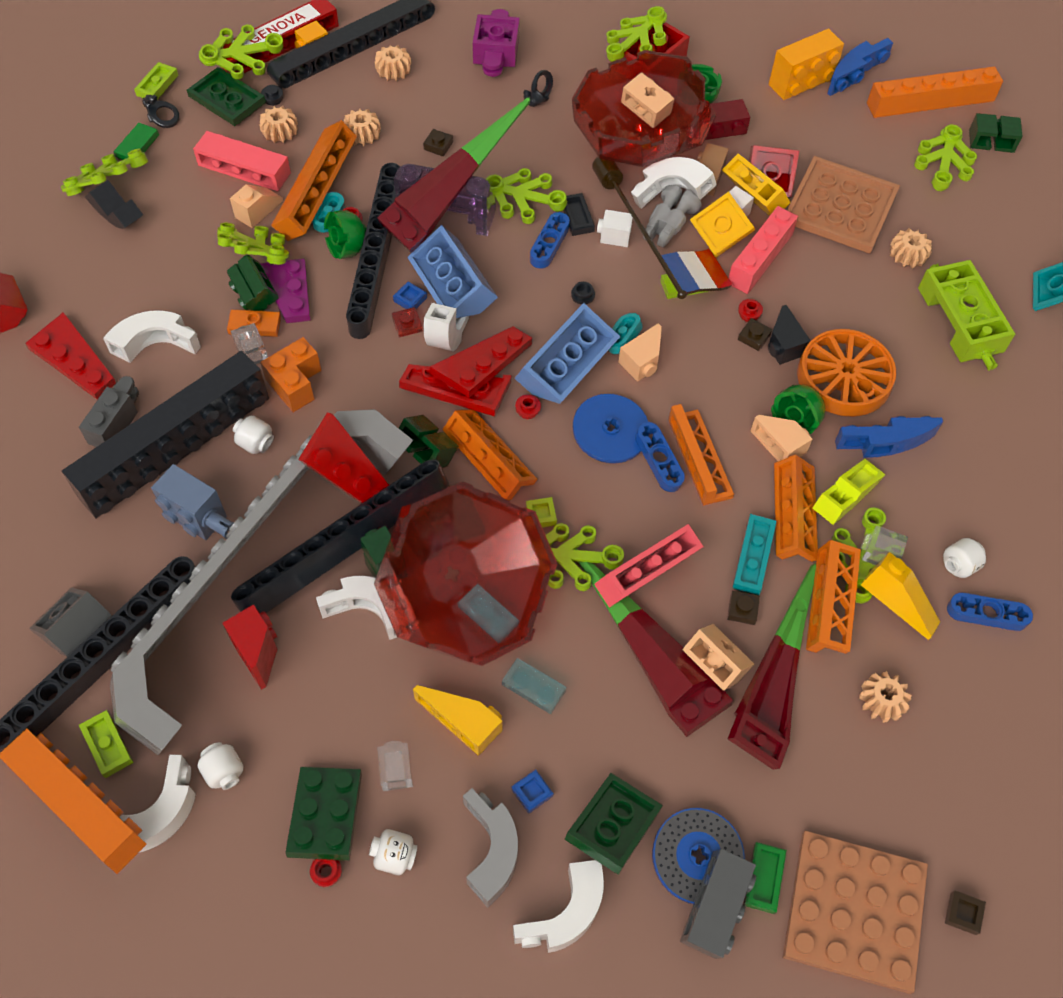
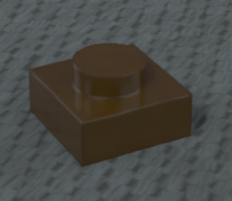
M433 129L423 143L424 150L444 157L453 143V135Z
M751 318L740 332L738 341L759 351L771 336L772 329Z
M732 590L727 620L755 625L760 596Z
M954 890L950 894L945 924L974 935L980 934L986 902Z

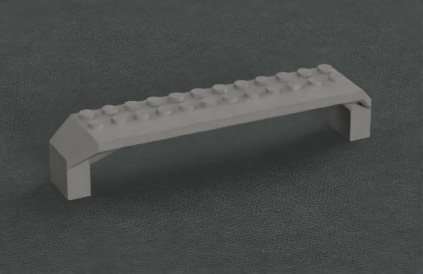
M375 409L337 411L334 414L375 468L384 475L413 441ZM311 435L301 445V449L296 456L292 455L285 463L284 469L278 476L275 475L267 484L266 490L261 495L263 498L258 495L247 508L248 511L244 514L246 518L243 519L240 516L230 527V531L226 535L228 539L224 540L221 538L215 544L208 556L210 560L208 562L202 560L192 571V576L189 578L191 582L189 584L183 582L172 595L173 598L170 600L172 604L169 607L163 605L152 618V627L149 631L143 628L132 641L131 648L133 649L127 654L123 651L112 664L110 671L113 673L110 690L114 722L157 755L173 738L182 724L148 699L144 662L307 472L309 467L298 459L312 438Z

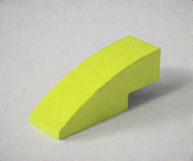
M863 459L841 475L832 487L823 492L813 506V509L834 525L852 510L886 474L868 460Z

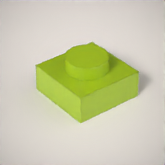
M552 497L526 501L530 529L550 527L557 524Z

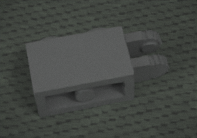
M130 376L119 379V382L115 384L113 389L106 387L80 424L79 429L89 445L99 446L129 426L138 413L134 403L137 400L139 391L135 387L133 378Z

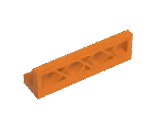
M682 404L671 406L669 423L703 506L732 499L734 497L733 490L699 410L684 412ZM688 420H695L697 425L695 431H692ZM697 440L705 444L706 448L703 452H701ZM705 461L714 465L715 469L712 474L709 472ZM714 482L721 485L725 492L716 494L717 488Z
M454 411L442 430L459 446L458 448L505 501L512 500L521 486L535 484L538 479L476 411Z
M795 454L774 463L775 520L777 521L775 527L776 556L783 560L800 555L813 562L817 560L818 553L817 515L813 509L816 503L815 467Z
M833 540L828 541L818 549L806 650L817 653L823 648H829L845 654L850 652L861 549ZM840 552L851 555L849 567L845 568L839 559ZM840 575L843 576L848 584V591L844 593L836 584L837 577ZM838 600L845 609V616L841 619L833 609L834 602ZM834 626L838 628L843 636L842 643L830 640L831 628Z

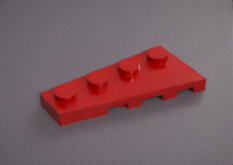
M64 312L25 343L30 351L97 400L106 387L112 388L116 384L113 376Z
M512 326L430 366V374L470 398L532 345V337Z
M409 364L399 380V388L495 417L511 384L512 375H503V378L493 377L468 398L430 374V366Z
M327 412L298 460L362 504L389 486V484L332 413Z

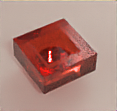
M415 307L392 313V320L399 338L423 331Z

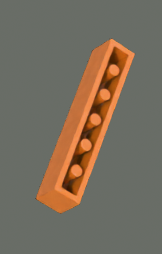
M994 66L875 82L870 91L867 105L873 117L877 118L993 102L1002 86L1003 79Z
M342 120L323 130L271 224L279 233L285 235L287 241L306 234L357 138Z
M26 729L0 753V759L103 863L118 874L147 845L138 836L143 830L129 817L125 821L121 820L119 817L124 812L111 799L105 804L101 800L105 794L93 782L86 786L83 782L88 777L75 765L69 769L66 765L70 760L59 749L52 753L49 749L53 744L42 733L35 736Z

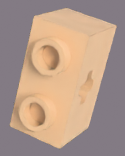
M641 72L623 87L621 103L654 128L671 114L674 98L669 92L664 91L651 78H648Z
M714 624L699 629L682 649L723 691L738 684L754 665Z

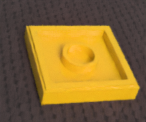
M729 192L690 219L715 257H718L755 231L754 226Z

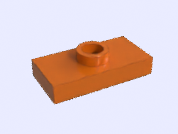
M231 310L227 332L230 335L278 337L281 321L280 312Z

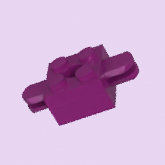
M503 9L493 10L491 15L477 14L472 43L473 64H482L484 74L491 77L499 76L503 67H515L520 18L510 17L509 12Z

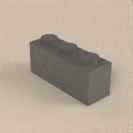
M722 848L713 851L680 939L681 943L714 959L723 958L724 954L728 955L735 940V937L732 935L735 923H740L746 908L742 903L746 892H751L756 881V875L753 874L756 867L755 864Z

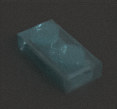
M479 584L458 602V607L498 643L519 624V620Z
M519 658L515 660L502 680L504 687L549 714H552L567 688Z

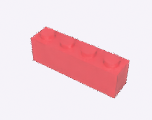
M209 131L205 132L193 148L198 166L275 191L280 190L291 174L287 156Z
M779 206L776 207L732 264L729 274L732 287L749 294L793 235L798 219L797 215Z
M687 524L614 569L594 585L610 608L681 563L704 546L690 525Z

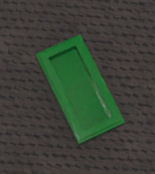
M138 122L113 151L115 157L124 160L129 157L128 152L138 148L145 152L159 136L158 130Z
M758 842L754 844L751 863L756 865L753 872L756 875V881L751 892H746L744 900L746 907L772 914L777 912L787 850Z

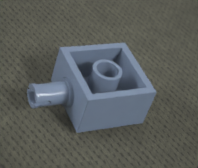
M172 464L151 487L156 497L155 502L163 510L162 516L172 524L177 522L182 525L183 529L193 537L198 535L207 540L216 531L225 539H228L226 537L227 532L230 531L229 529L234 522L226 519L227 515L217 491Z

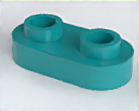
M337 192L326 194L312 221L314 229L318 232H328V229L324 230V221L328 212L345 209L344 198L341 194Z
M628 313L618 319L612 329L620 338L608 350L610 353L620 354V347L639 335L643 324L638 314Z

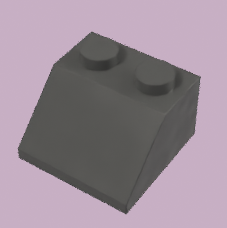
M71 587L29 629L60 654L68 657L111 617V614L87 591Z

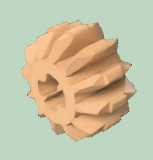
M389 45L388 48L382 47L381 51L376 52L375 69L381 78L386 77L387 81L390 79L397 81V78L404 79L405 75L410 74L411 57L407 53L406 48L400 49L399 45L395 47Z
M274 106L273 109H265V113L260 114V131L266 140H272L274 143L277 141L284 143V140H292V136L297 135L298 122L291 109H285L284 106L280 108Z
M359 108V111L351 110L350 114L345 115L343 122L357 136L353 143L354 146L361 143L364 147L365 143L372 144L373 140L378 139L381 126L376 113H370L369 109L362 111Z
M910 228L906 231L900 230L890 244V256L895 258V263L901 262L903 267L909 265L913 269L916 265L922 266L931 254L932 241L927 239V234H920L919 229L916 232Z
M887 671L883 672L881 676L875 673L862 684L861 689L863 691L859 694V699L865 701L862 706L863 710L872 711L871 719H875L880 715L883 723L888 722L890 718L896 721L900 719L901 714H905L908 711L909 705L907 703L911 700L912 695L905 692L908 684L898 683L899 675L891 679Z

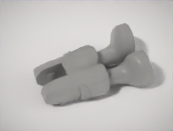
M668 185L661 192L663 203L657 204L645 229L651 240H653L656 234L660 235L657 245L663 248L685 224L686 217L684 214L695 215L702 207L697 195L688 189L682 195V189L678 185Z

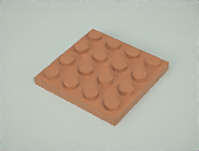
M814 156L787 211L798 216L795 227L870 254L900 185Z
M804 831L801 837L783 958L904 993H914L928 864Z

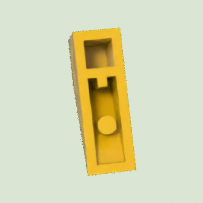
M739 153L722 169L723 173L740 189L753 196V202L769 216L777 206L785 209L790 204L785 191Z
M889 552L869 572L861 586L929 640L937 629L940 620L912 569L901 559Z
M419 685L413 688L415 700L478 756L502 732V716L492 706L487 708L480 701Z

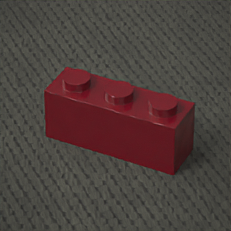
M743 99L679 108L677 126L683 142L689 143L747 134L751 117Z

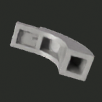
M471 788L463 795V803L488 832L491 846L485 860L466 877L467 885L488 908L501 896L513 877L517 864L518 837L514 821L504 804L500 803L492 810L493 804L489 798L482 792L477 794Z

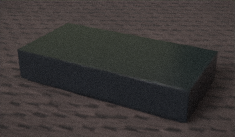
M583 193L566 196L567 206L563 212L569 217V228L572 236L595 232V225Z

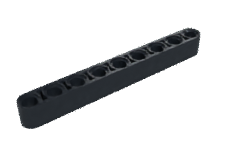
M398 0L271 61L267 66V74L279 87L283 89L288 88L428 20L435 12V5L430 0Z
M387 163L380 170L346 313L350 336L355 339L366 338L372 328L392 234L378 221L377 217L394 202L396 197L402 194L401 167L396 163Z
M428 460L420 464L238 586L231 594V599L238 610L241 612L254 604L259 613L263 611L265 613L269 612L362 548L360 538L364 537L367 532L384 526L389 530L445 492L449 487V482L440 463L437 460Z
M181 556L172 560L0 719V753L26 729L35 736L42 733L112 667L114 661L123 651L127 653L131 649L132 641L143 628L149 631L152 627V618L163 605L169 607L172 604L170 602L173 598L172 595L183 582L186 584L191 582L189 578L196 567L190 558ZM189 571L185 576H180L183 572ZM168 591L165 595L159 596L161 592ZM147 610L142 616H137L141 611ZM125 630L121 636L115 637L118 632ZM103 650L100 656L93 658L97 652ZM81 671L76 678L71 679L74 673ZM53 693H57L54 699L48 701V698ZM34 714L29 722L24 723L28 716ZM10 736L8 742L1 745L3 739Z

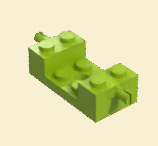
M971 260L944 266L933 264L926 270L918 289L928 306L941 305L956 332L950 345L960 363L982 359L988 371L995 369L998 364L992 355L1005 352L1014 338L1015 332ZM964 302L973 304L974 307L966 306Z

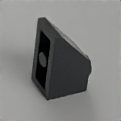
M787 305L781 307L768 344L770 355L776 358L779 365L801 358L803 351L811 341Z

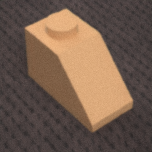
M246 184L230 198L235 218L253 228L283 202V197L266 187Z
M659 323L620 347L618 362L637 382L645 376L650 377L657 370L662 329Z
M758 415L755 417L751 428L753 435L777 461L795 454L799 457L807 453L813 440L809 432L794 420Z

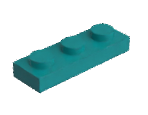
M750 514L732 586L733 589L760 595L776 520Z

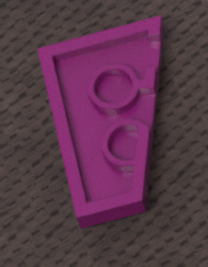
M305 258L286 260L285 264L280 265L269 262L260 263L278 294L279 299L275 303L285 322L311 321Z

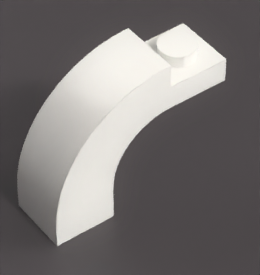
M672 157L657 161L643 170L645 180L639 182L631 193L635 203L642 209L668 185H678L681 188L688 189L701 200L717 184L714 173L704 164L690 158Z
M432 303L424 317V338L426 344L455 351L461 343L462 332L469 316L456 318L457 308Z
M147 311L132 315L115 325L103 338L111 354L129 363L133 361L141 350L154 343H172L193 354H196L201 348L197 333L192 328L184 325L181 315L168 311Z
M368 576L345 577L340 579L343 589L329 590L316 597L322 618L351 609L361 608L376 613L382 619L389 640L416 631L415 619L407 600L401 592L383 580Z
M169 755L162 793L150 808L138 814L121 815L119 817L123 821L129 817L143 830L138 836L147 845L140 852L154 848L169 839L182 826L192 809L196 794L190 786L185 785L189 784L191 779V766L182 755Z
M596 860L569 863L568 874L571 900L567 908L560 915L550 920L513 925L514 943H522V948L540 946L541 940H546L548 953L568 947L583 936L593 923L602 900L604 888L602 864Z

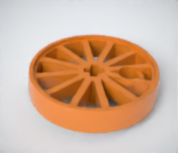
M835 329L819 334L808 343L799 360L797 376L800 385L810 386L819 392L824 400L825 411L840 416L855 417L872 413L887 401L894 387L896 366L890 352L875 338L856 330ZM838 343L846 344L845 356ZM821 346H828L831 353L823 349ZM853 346L863 349L852 359ZM868 354L875 357V359L862 362ZM814 355L820 360L809 359L808 356ZM883 368L885 372L874 371L873 369ZM808 370L818 371L822 373L810 376ZM829 382L830 384L823 391L816 386L820 383ZM874 382L883 383L886 389L881 388ZM835 389L841 391L840 400L834 399L829 395Z

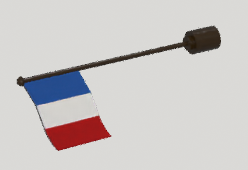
M603 154L594 160L592 169L605 189H616L677 290V297L679 299H684L688 294L696 292L721 291L732 286L730 279L709 248L702 251L674 252L661 255L619 187L623 180V174L612 156Z

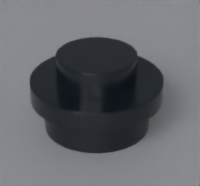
M268 85L261 91V94L265 96L266 104L274 106L281 103L283 98L281 87Z
M578 282L572 288L571 297L578 304H589L595 298V290L588 282Z

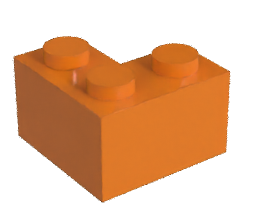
M304 337L260 362L265 380L293 413L314 400L311 383L308 379L319 373L321 366L318 353Z

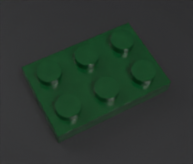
M217 67L187 89L188 97L234 127L266 103L264 95L239 79H234L231 74L220 67Z
M300 767L285 851L287 858L350 860L362 777L361 769Z
M610 773L569 829L564 840L619 875L656 819L663 805L613 773Z

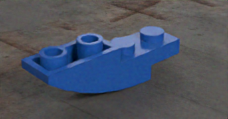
M889 38L874 45L865 41L852 49L837 65L827 94L831 96L837 92H842L853 84L861 82L865 76V71L888 60L893 42Z
M899 416L891 418L887 426L857 427L849 425L841 427L835 439L836 449H862L863 458L902 453L916 448L933 438L942 425L943 419L942 417L932 418L930 416H923L921 418Z

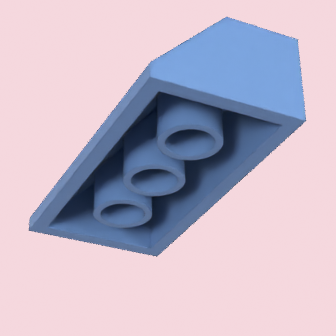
M443 225L435 230L407 257L436 303L457 308L456 318L480 314L498 298L458 238Z
M583 303L514 379L533 396L560 404L620 336Z

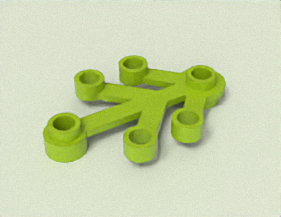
M655 6L647 11L646 16L623 18L620 21L621 30L608 31L606 34L607 42L610 44L606 48L608 60L613 64L620 63L623 60L624 52L639 39L641 42L639 48L640 56L642 58H650L653 55V48L649 43L648 31L652 27H654L655 31L653 34L654 44L662 46L667 42L666 33L663 32L662 24L667 20V13L664 11V8ZM628 37L621 44L618 43L620 41V38Z
M243 25L240 34L235 40L232 30L223 28L213 45L206 44L201 47L199 59L206 66L218 65L230 71L234 79L243 78V66L237 63L233 64L224 58L232 57L251 67L255 75H263L266 71L265 63L246 54L268 50L273 54H278L283 49V38L278 33H270L266 36L265 42L244 45L247 40H252L255 37L252 25ZM232 43L229 48L222 49L224 44Z
M954 124L947 125L942 129L940 136L930 140H922L918 147V152L922 155L917 156L914 166L916 169L925 170L929 163L941 159L939 171L935 173L932 179L933 188L937 191H944L949 188L953 176L949 173L950 162L959 170L958 177L961 180L969 181L974 174V169L970 166L975 163L977 154L962 141V129ZM944 144V148L930 153L933 147ZM954 147L963 155L962 159L953 150Z
M140 148L131 150L127 153L129 157L117 162L114 154L106 155L101 158L103 164L95 169L93 163L81 166L80 170L82 173L77 177L72 176L63 180L64 184L61 186V190L66 192L67 196L79 194L85 190L84 186L100 184L107 180L106 176L120 175L127 172V164H130L131 168H137L148 163L145 152H142Z
M522 168L517 173L505 178L496 174L490 175L486 178L483 185L484 192L496 198L500 206L501 216L505 219L513 217L514 208L511 203L507 202L504 194L513 196L521 211L522 222L525 224H531L535 221V212L529 207L525 199L547 204L555 212L563 211L567 206L566 194L561 190H554L549 195L531 191L539 187L542 189L552 187V176L548 173L541 174L538 178L532 180L531 171L527 168ZM518 181L521 183V185L516 187L511 186Z
M223 222L218 227V245L234 247V252L237 254L266 256L267 262L277 265L285 264L286 259L289 257V251L285 250L283 246L285 245L284 234L272 233L270 240L272 245L268 246L265 244L269 234L268 227H254L256 240L237 232L235 225L232 223Z
M875 507L867 509L862 517L865 534L860 553L857 588L863 594L856 592L855 603L859 604L868 602L873 596L861 586L869 574V570L873 569L889 552L892 553L891 550L898 552L899 555L894 556L899 559L904 554V549L900 544L891 543L887 549L872 556L876 533L883 527L886 521L885 513ZM838 528L832 536L833 541L857 548L851 540L848 530ZM837 535L844 536L845 540L839 539ZM840 552L839 559L845 568L849 567L845 562V555ZM848 584L845 586V592L848 591Z
M563 523L556 524L551 532L539 540L535 538L523 540L517 550L519 559L528 565L535 564L547 577L548 586L553 589H558L563 585L564 576L561 571L554 570L546 559L556 560L575 580V587L579 591H586L591 587V576L583 572L573 561L601 563L611 570L618 568L624 562V551L617 545H608L602 552L575 550L584 543L592 544L596 540V529L589 525L582 527L578 534L566 541L569 538V527ZM558 531H565L566 533L560 535V534H558L557 532H558ZM591 533L592 536L586 537L584 534ZM555 541H566L558 548H547ZM529 551L535 552L534 554H527ZM615 558L617 561H610L609 559ZM558 577L560 580L552 581L551 578ZM581 579H585L588 582L585 584H581L578 581Z

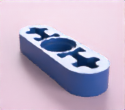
M556 212L550 215L531 248L530 263L535 268L542 269L550 265L568 233L570 220L565 213ZM547 237H552L556 241L553 243H547L544 241V239ZM542 250L545 251V256H541Z
M652 422L642 423L637 430L635 439L660 487L667 492L679 490L684 482L685 475L665 437L656 424ZM644 432H646L648 435L652 434V439H650L649 436L644 437ZM662 452L667 460L658 462L654 459L653 453ZM668 474L671 478L676 477L675 483L673 482V480L666 479Z
M957 593L947 604L948 614L953 619L962 622L1021 631L1033 620L1031 609L1020 602L968 593ZM959 602L962 603L963 608H966L965 611H961V607L957 605ZM983 607H992L996 611L997 616L995 618L986 616L983 612ZM1015 612L1018 613V617L1023 618L1021 621H1018L1017 616L1013 615Z

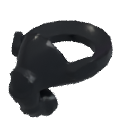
M540 70L532 81L531 92L524 90V100L530 97L529 106L534 107L549 100V94L553 87L551 72ZM544 75L546 86L542 92H539L537 82L540 76Z
M146 95L142 102L147 109L149 122H154L162 128L174 127L179 121L178 109L169 102L157 101L158 97L156 95ZM162 107L169 108L173 111L174 117L168 121L161 120L156 115L157 110Z

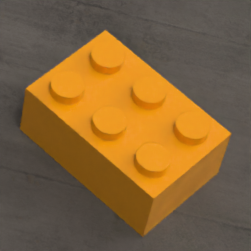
M828 28L778 49L768 85L785 100L832 80L834 71L841 58L844 43Z

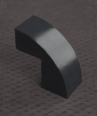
M109 180L85 196L102 217L120 229L126 228L143 216V213L133 200L125 202Z

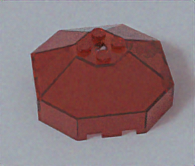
M649 50L638 52L637 59L627 62L625 57L608 63L609 69L598 72L597 68L588 70L572 97L574 122L598 157L604 160L640 167L648 166L703 145L716 118V112L712 109L710 103L705 100V78L699 70L694 71L692 69L690 59L685 56ZM641 72L648 78H651L664 91L669 92L674 98L671 114L654 128L621 103L623 87ZM648 135L649 138H647L645 141L642 140V137Z
M464 481L451 484L402 506L374 581V586L396 636L478 666H483L532 641L535 632L533 626L537 614L542 612L548 594L546 587L550 575H554L557 567V561L536 512L526 507L521 508L509 503V500L490 492L486 493L478 490L473 485ZM450 566L453 570L457 569L459 572L455 576V582L452 579L445 578V575L448 573L447 568Z

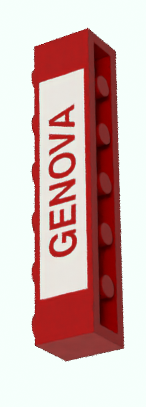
M312 0L254 28L255 37L252 40H247L244 45L265 42L268 34L278 33L283 38V49L278 54H273L268 50L246 55L266 63L296 48L295 30L314 21H317L327 32L338 27L337 9L328 0ZM232 43L224 44L222 49L229 48ZM232 57L224 58L233 64L242 65L244 73L252 70L251 67Z

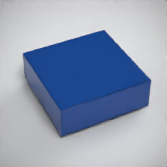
M409 281L393 295V301L411 313L427 299V292Z
M534 770L511 786V790L528 813L534 811L554 795L537 770Z

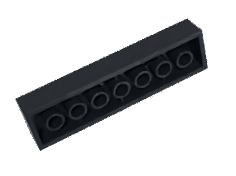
M242 350L61 470L78 499L95 518L108 513L122 500L131 497L138 489L154 481L161 473L169 469L172 464L177 465L184 457L199 450L203 444L213 437L219 436L226 428L237 422L240 418L243 419L249 412L261 407L269 399L261 369Z

